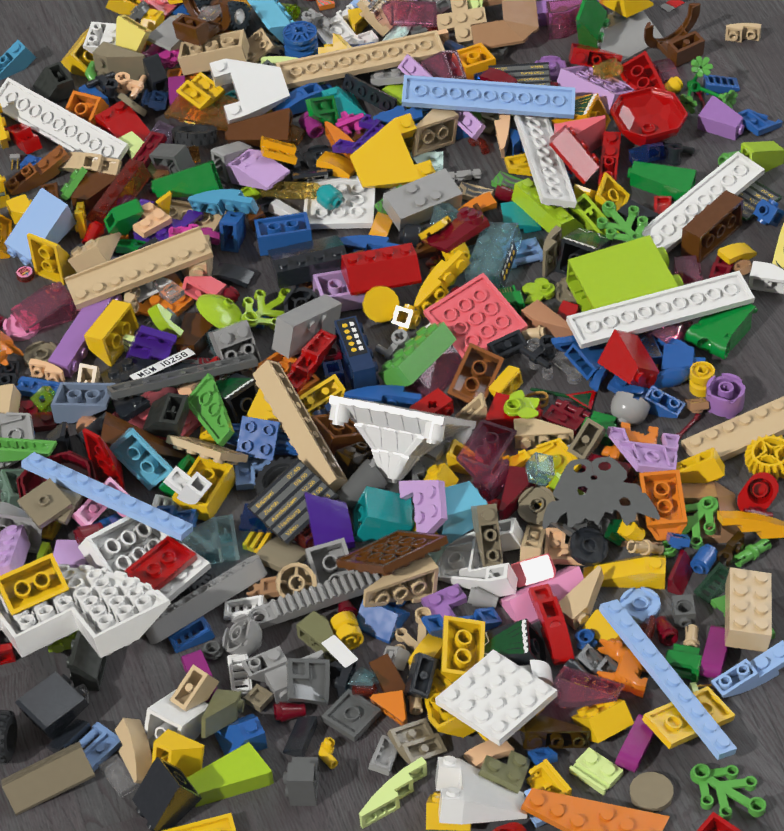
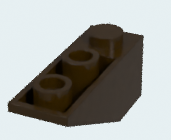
M363 440L337 449L334 457L346 478H350L366 459L371 461L373 454L371 447Z
M535 715L520 728V735L524 749L549 747L551 749L588 748L590 729L544 715Z

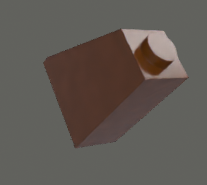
M88 170L71 196L73 210H76L77 202H84L85 210L88 213L96 209L119 176Z
M185 313L181 329L184 332L176 341L177 353L189 348L195 353L190 358H197L211 343L208 333L219 328L208 322L201 314Z

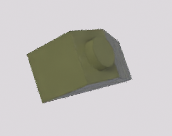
M316 611L311 612L296 624L298 638L316 652L322 650L324 658L332 663L337 659L322 645V642L334 635L329 621L324 615H320Z
M216 689L201 718V738H207L237 720L240 712L244 711V700H241V691Z

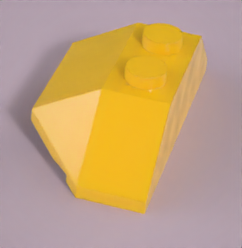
M336 374L299 397L309 415L312 416L313 412L324 409V405L330 400V395L344 397L346 389Z

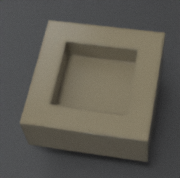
M256 684L244 697V703L261 713L274 699L272 692Z

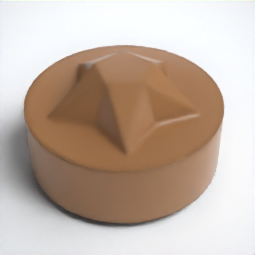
M741 260L737 262L733 267L734 271H740L741 275L750 273L752 268L751 261Z

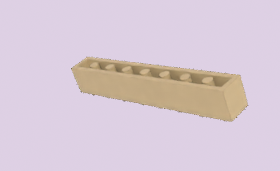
M267 359L252 374L256 380L257 387L263 392L264 399L271 406L273 415L278 418L281 429L290 439L289 443L298 453L299 460L327 487L336 493L348 481L280 363Z

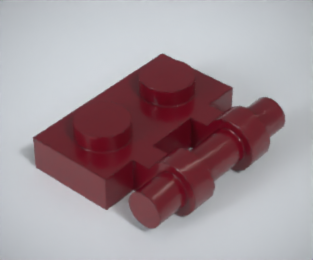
M557 399L555 405L552 404L544 413L542 421L574 431V436H576L585 420L584 418H591L592 413L586 411V408L572 405L570 401Z

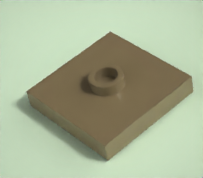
M50 478L17 500L19 506L40 530L73 508L72 503Z

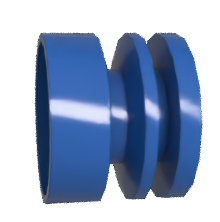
M296 21L288 24L283 29L285 56L302 58L318 54L319 46L316 26L307 21Z

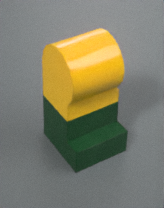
M611 519L604 537L614 545L621 546L622 541H642L646 533L635 522H630L626 526L623 520Z

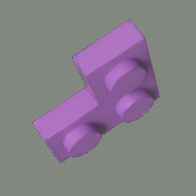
M457 583L421 598V603L424 607L430 609L431 615L440 614L442 618L444 615L456 617L452 608L467 603V596Z

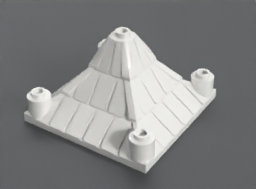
M331 395L329 400L331 405L329 420H333L332 424L344 426V423H348L349 419L355 423L354 426L372 449L371 452L378 470L385 480L390 483H397V480H402L417 464L420 457L440 445L446 438L451 437V441L456 439L464 446L470 444L472 430L476 426V421L367 400Z

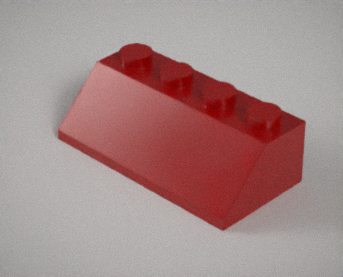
M412 243L341 255V272L351 296L366 293L376 286L396 288L422 283L418 257Z

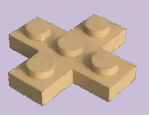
M450 0L452 12L436 15L438 31L446 28L448 31L455 30L457 43H472L471 25L487 23L485 7L468 9L467 0Z

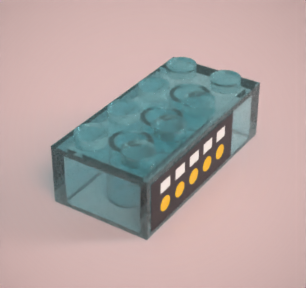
M489 222L490 226L481 231L469 260L471 264L466 268L464 275L466 281L469 282L484 273L497 289L505 288L523 238L518 223Z

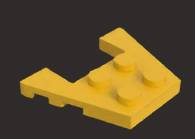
M561 438L536 445L537 448L528 451L525 449L518 451V454L510 457L509 455L502 457L503 462L508 468L509 466L523 467L530 462L548 484L546 488L551 491L552 489L549 485L556 472L562 474L567 464L577 459L576 456L567 452L568 447ZM582 464L575 465L574 471L578 472L582 468Z

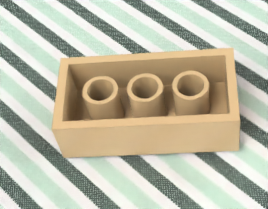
M242 29L215 35L201 46L185 41L181 42L178 61L183 75H195L204 71L210 72L209 63L225 58L247 62L249 43L245 31Z
M730 567L725 584V646L765 652L768 650L772 637L771 573Z

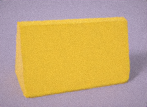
M513 366L505 368L489 386V391L493 397L496 392L511 395L523 384L520 368Z
M598 609L593 612L582 628L593 630L595 632L594 639L598 642L600 639L609 640L610 638L615 639L618 636Z

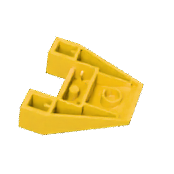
M410 113L394 118L350 155L362 188H393L400 184L403 186L435 173L431 160L414 165L403 140L412 137L417 129Z

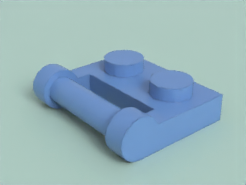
M536 237L515 242L517 253L511 269L535 261L543 262V250ZM511 243L502 245V252L505 258Z
M96 722L92 726V730L80 740L84 748L99 735L84 749L93 771L98 769L122 746L119 737L99 722Z

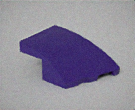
M141 325L134 336L126 358L137 357L164 360L170 356L171 348L176 343L177 335Z
M304 492L314 546L344 538L347 549L354 548V536L346 502L331 500L328 497H320Z

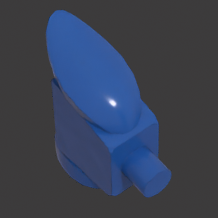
M574 335L552 338L551 342L554 347L561 352H565L564 355L587 381L590 379L589 386L597 392L601 382L609 373V370L597 363L606 344L602 343L580 349Z
M657 336L655 338L660 351L663 352L662 371L659 372L657 380L652 386L661 389L675 387L690 379V367L692 364L699 361L706 362V357H695L694 347L679 339Z

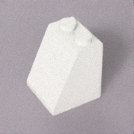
M174 690L148 707L144 729L150 748L153 749L154 741L167 729L195 741L201 733V718L208 703L203 702L188 711H184L170 701V698L176 691Z

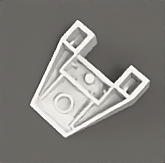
M226 58L209 63L215 87L233 83L239 102L224 106L228 124L263 115L290 97L280 67Z
M516 518L498 521L502 557L505 551L520 549L524 532ZM474 531L459 537L447 545V548L436 562L439 567L438 580L453 585L458 583L460 587L470 590L471 587H479L499 597L516 594L518 578L509 563L483 567Z
M453 756L438 757L435 784L436 791H441L438 809L439 823L462 825L527 819V812L521 809L525 801L523 792L519 791L517 794L478 775L480 769L460 758Z

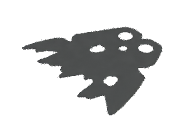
M599 457L595 458L592 463L587 459H576L567 464L553 491L554 497L559 500L552 501L547 505L542 526L543 529H546L550 523H557L560 516L567 513L568 528L581 523L585 518L599 525L604 513L612 514L614 510L619 511L626 526L630 522L635 521L637 513L657 520L660 519V516L646 493H642V489L638 484L624 482L627 478V471L615 459ZM602 462H608L611 464V468L603 471L599 469L598 465ZM582 464L586 466V470L582 473H577L574 471V466ZM594 474L597 476V479L592 480L590 477ZM585 486L588 488L584 495H579L577 492L578 487ZM626 497L631 504L629 506H622L619 500Z

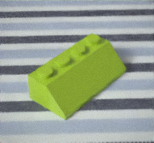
M526 178L515 183L511 200L548 233L555 226L562 228V239L579 227L584 228V225L563 207L541 204L535 183L531 179Z

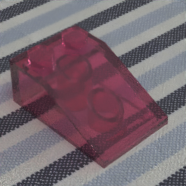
M582 0L546 1V29L549 40L567 38L577 33L576 17Z
M61 281L43 286L10 310L26 333L75 320L76 318L74 301Z
M563 666L556 676L553 688L557 689L558 696L551 702L560 708H573L617 701L625 684Z

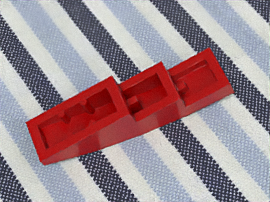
M320 329L302 348L301 356L291 365V372L287 375L297 394L310 380L337 339L336 335Z

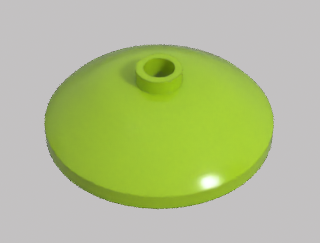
M204 294L199 296L196 301L200 314L219 329L241 321L243 313L229 298L216 294Z

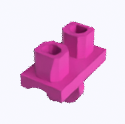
M346 111L341 112V118L337 119L338 122L335 123V126L349 137H352L351 130L353 129L355 131H366L365 128L359 127V120L364 117L363 113L354 116L353 113L348 115Z

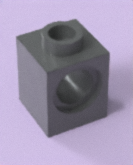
M693 594L672 596L671 611L674 627L685 628L690 624L695 625L696 610Z

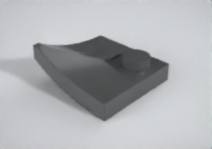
M288 658L286 661L288 701L327 706L329 702L330 660Z

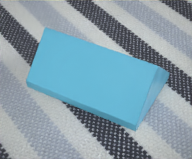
M129 428L110 446L117 459L148 490H151L173 470L134 428Z

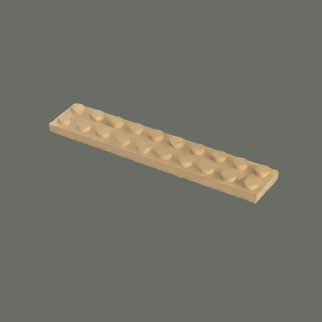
M437 30L277 62L276 67L281 68L287 88L291 89L309 83H320L344 78L347 73L354 76L397 67L407 54L412 56L417 62L446 57V51Z

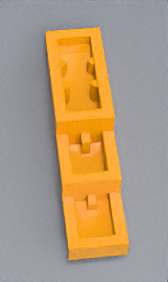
M717 511V519L722 526L737 525L741 532H756L761 539L784 538V521L757 513Z

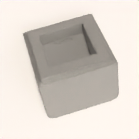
M386 646L383 655L388 653L396 669L404 671L410 652L400 646Z

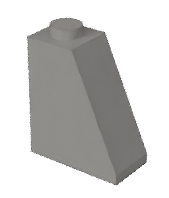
M237 141L211 149V157L221 180L227 183L230 181L225 165L247 149H252L251 146Z

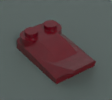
M466 206L459 210L457 218L450 222L442 231L423 239L422 242L448 253L489 227L490 223L481 211Z

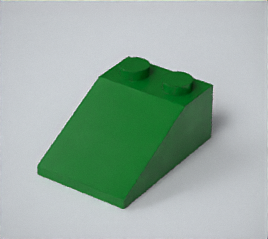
M582 0L576 17L579 44L598 48L600 42H603L605 36L603 32L605 28H608L610 21L607 11L597 0Z

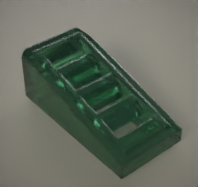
M719 562L693 591L694 594L708 604H711V599L717 598L725 591L729 568ZM719 575H722L725 579H721ZM714 580H717V581L720 582L721 584L718 585V584H716V583L713 582V581H714ZM710 584L711 586H713V587L716 588V589H715V590H712L711 588L708 587V585ZM704 589L711 594L709 597L702 592Z

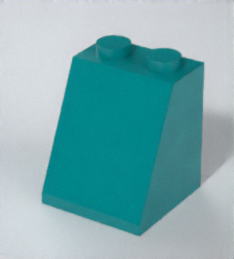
M366 486L352 510L354 541H376L397 530L412 531L415 522L412 520L414 506L411 504V498L407 500L401 499L400 493Z

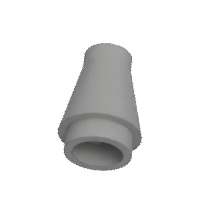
M471 587L467 603L475 607L496 608L499 596H495L479 587Z

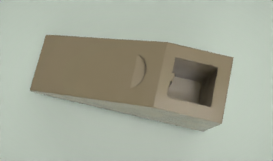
M497 504L471 506L473 528L483 567L503 564Z

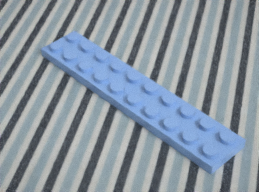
M404 75L402 106L574 119L575 87Z

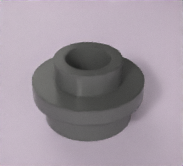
M212 640L204 644L202 653L207 660H217L222 656L223 648L217 641Z

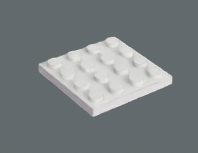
M328 176V179L306 182L304 212H307L311 229L371 228L374 222L376 188H362L358 176H351L349 179ZM331 184L342 192V204L339 208L327 210L317 202L316 192L322 185Z
M492 650L435 698L436 705L500 746L555 699L558 693L557 689L497 651Z

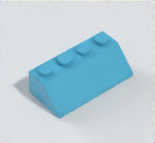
M247 0L268 30L284 44L283 29L288 24L295 22L293 19L290 20L292 17L287 11L284 12L286 8L278 2L279 0Z

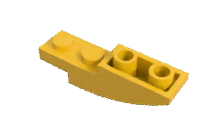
M460 250L447 262L441 260L421 286L414 306H416L417 311H421L420 315L423 318L425 317L423 310L444 298L449 293L447 287L471 264Z

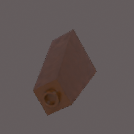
M285 108L228 124V130L225 131V140L229 144L241 141L251 147H260L261 136L291 143L292 111L290 108Z

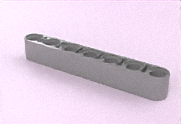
M259 555L245 559L167 607L145 632L150 644H156L264 578L267 572Z

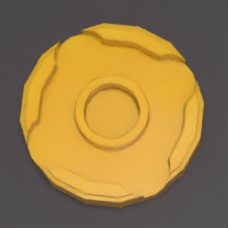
M448 215L419 233L418 236L421 240L427 238L450 223L451 219Z
M384 286L372 287L366 292L362 302L363 311L366 316L379 323L390 321L393 318L396 306H399L396 293Z

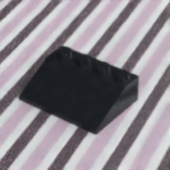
M338 235L267 250L279 288L313 281V274L341 270V255L347 254L344 244Z

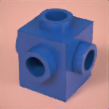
M762 198L757 203L753 214L758 217L757 221L764 225L768 223L777 227L784 216V210L778 207V202L772 199L767 201Z

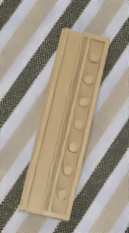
M200 226L68 276L64 280L76 309L79 310L214 256Z
M784 396L681 440V446L690 457L714 447L724 462L744 453L747 445H750L752 440H757L758 436L763 438L765 434L772 436L773 433L776 437L781 434L783 436Z

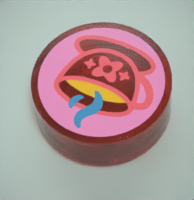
M30 266L19 267L16 270L17 280L24 283L31 281L34 278L33 268Z

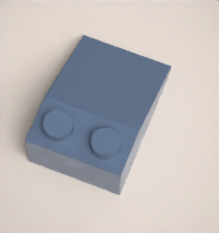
M60 382L51 403L54 422L75 423L82 416H92L106 410L111 399L107 393L106 386L114 385L115 383Z

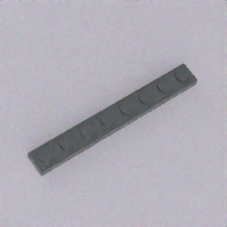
M252 353L109 385L106 386L107 393L112 400H122L127 396H140L148 391L157 392L165 387H178L180 384L187 382L196 383L198 380L203 379L207 373L215 378L217 375H230L239 370H251L253 367L258 366V361Z

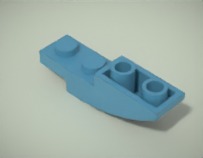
M236 189L211 190L188 198V202L193 210L213 215H224L226 210L243 212L245 214H257L259 210L254 198L245 197L241 190Z

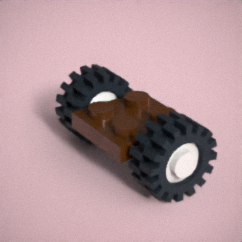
M194 0L199 10L208 19L214 22L222 21L220 2H223V0ZM226 0L231 15V23L227 30H245L246 26H249L248 21H251V18H249L251 12H248L250 8L244 2Z

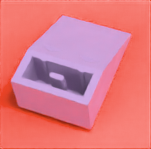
M247 149L225 165L232 184L263 190L273 188V185L282 181L285 176L291 173L290 170L274 159L263 157L261 150Z

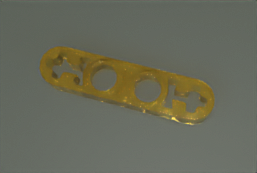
M277 182L269 190H259L262 197L316 199V192L320 185L310 182Z

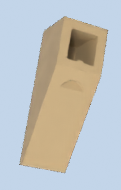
M536 418L514 419L515 449L537 448L536 445L557 438H561L566 445L571 444L574 440V431Z

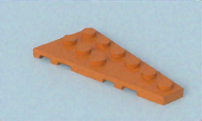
M531 788L521 807L523 811L562 831H663L670 816L535 788Z

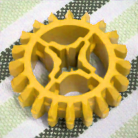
M774 433L772 436L765 434L763 438L758 436L757 440H752L751 444L747 445L744 454L745 465L748 467L749 473L754 475L759 472H767L773 475L777 481L779 477L784 479V439L782 434L778 437Z

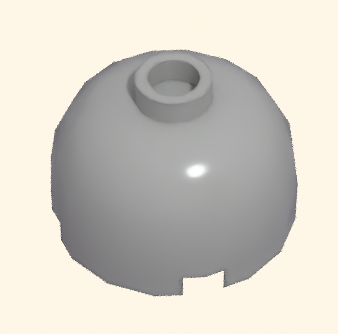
M618 391L613 396L611 402V414L617 417L619 425H621V422L630 423V426H635L642 423L647 417L650 409L649 403L641 397L639 400L633 398L634 394Z
M245 614L238 615L231 621L234 623L231 628H226L222 639V646L230 654H248L250 656L261 647L262 629L259 623Z

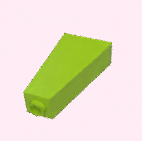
M250 742L187 777L202 797L195 807L270 786L274 783L272 770Z

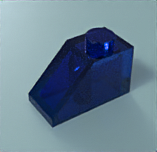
M663 142L629 149V160L632 165L634 161L652 163L666 159Z

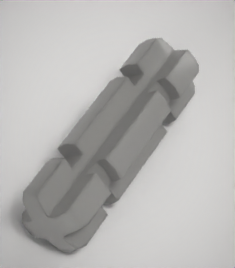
M473 169V171L461 170L456 171L457 173H454V171L448 172L454 182L455 180L465 181L472 180V178H481L480 169Z

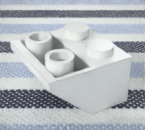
M91 22L83 44L85 50L92 53L103 41L116 45V24Z

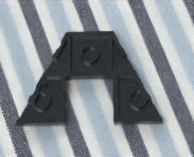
M128 357L100 374L102 383L115 384L131 381L133 379L130 375L161 360ZM177 362L150 376L201 364ZM131 395L122 400L110 399L118 417L126 422L151 407L150 400L142 396Z

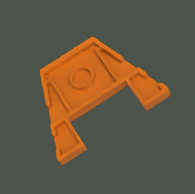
M174 272L164 276L171 285L152 295L143 304L139 303V309L135 315L149 316L148 309L159 303L165 309L169 307L177 316H180L194 304V299L181 292L183 283Z

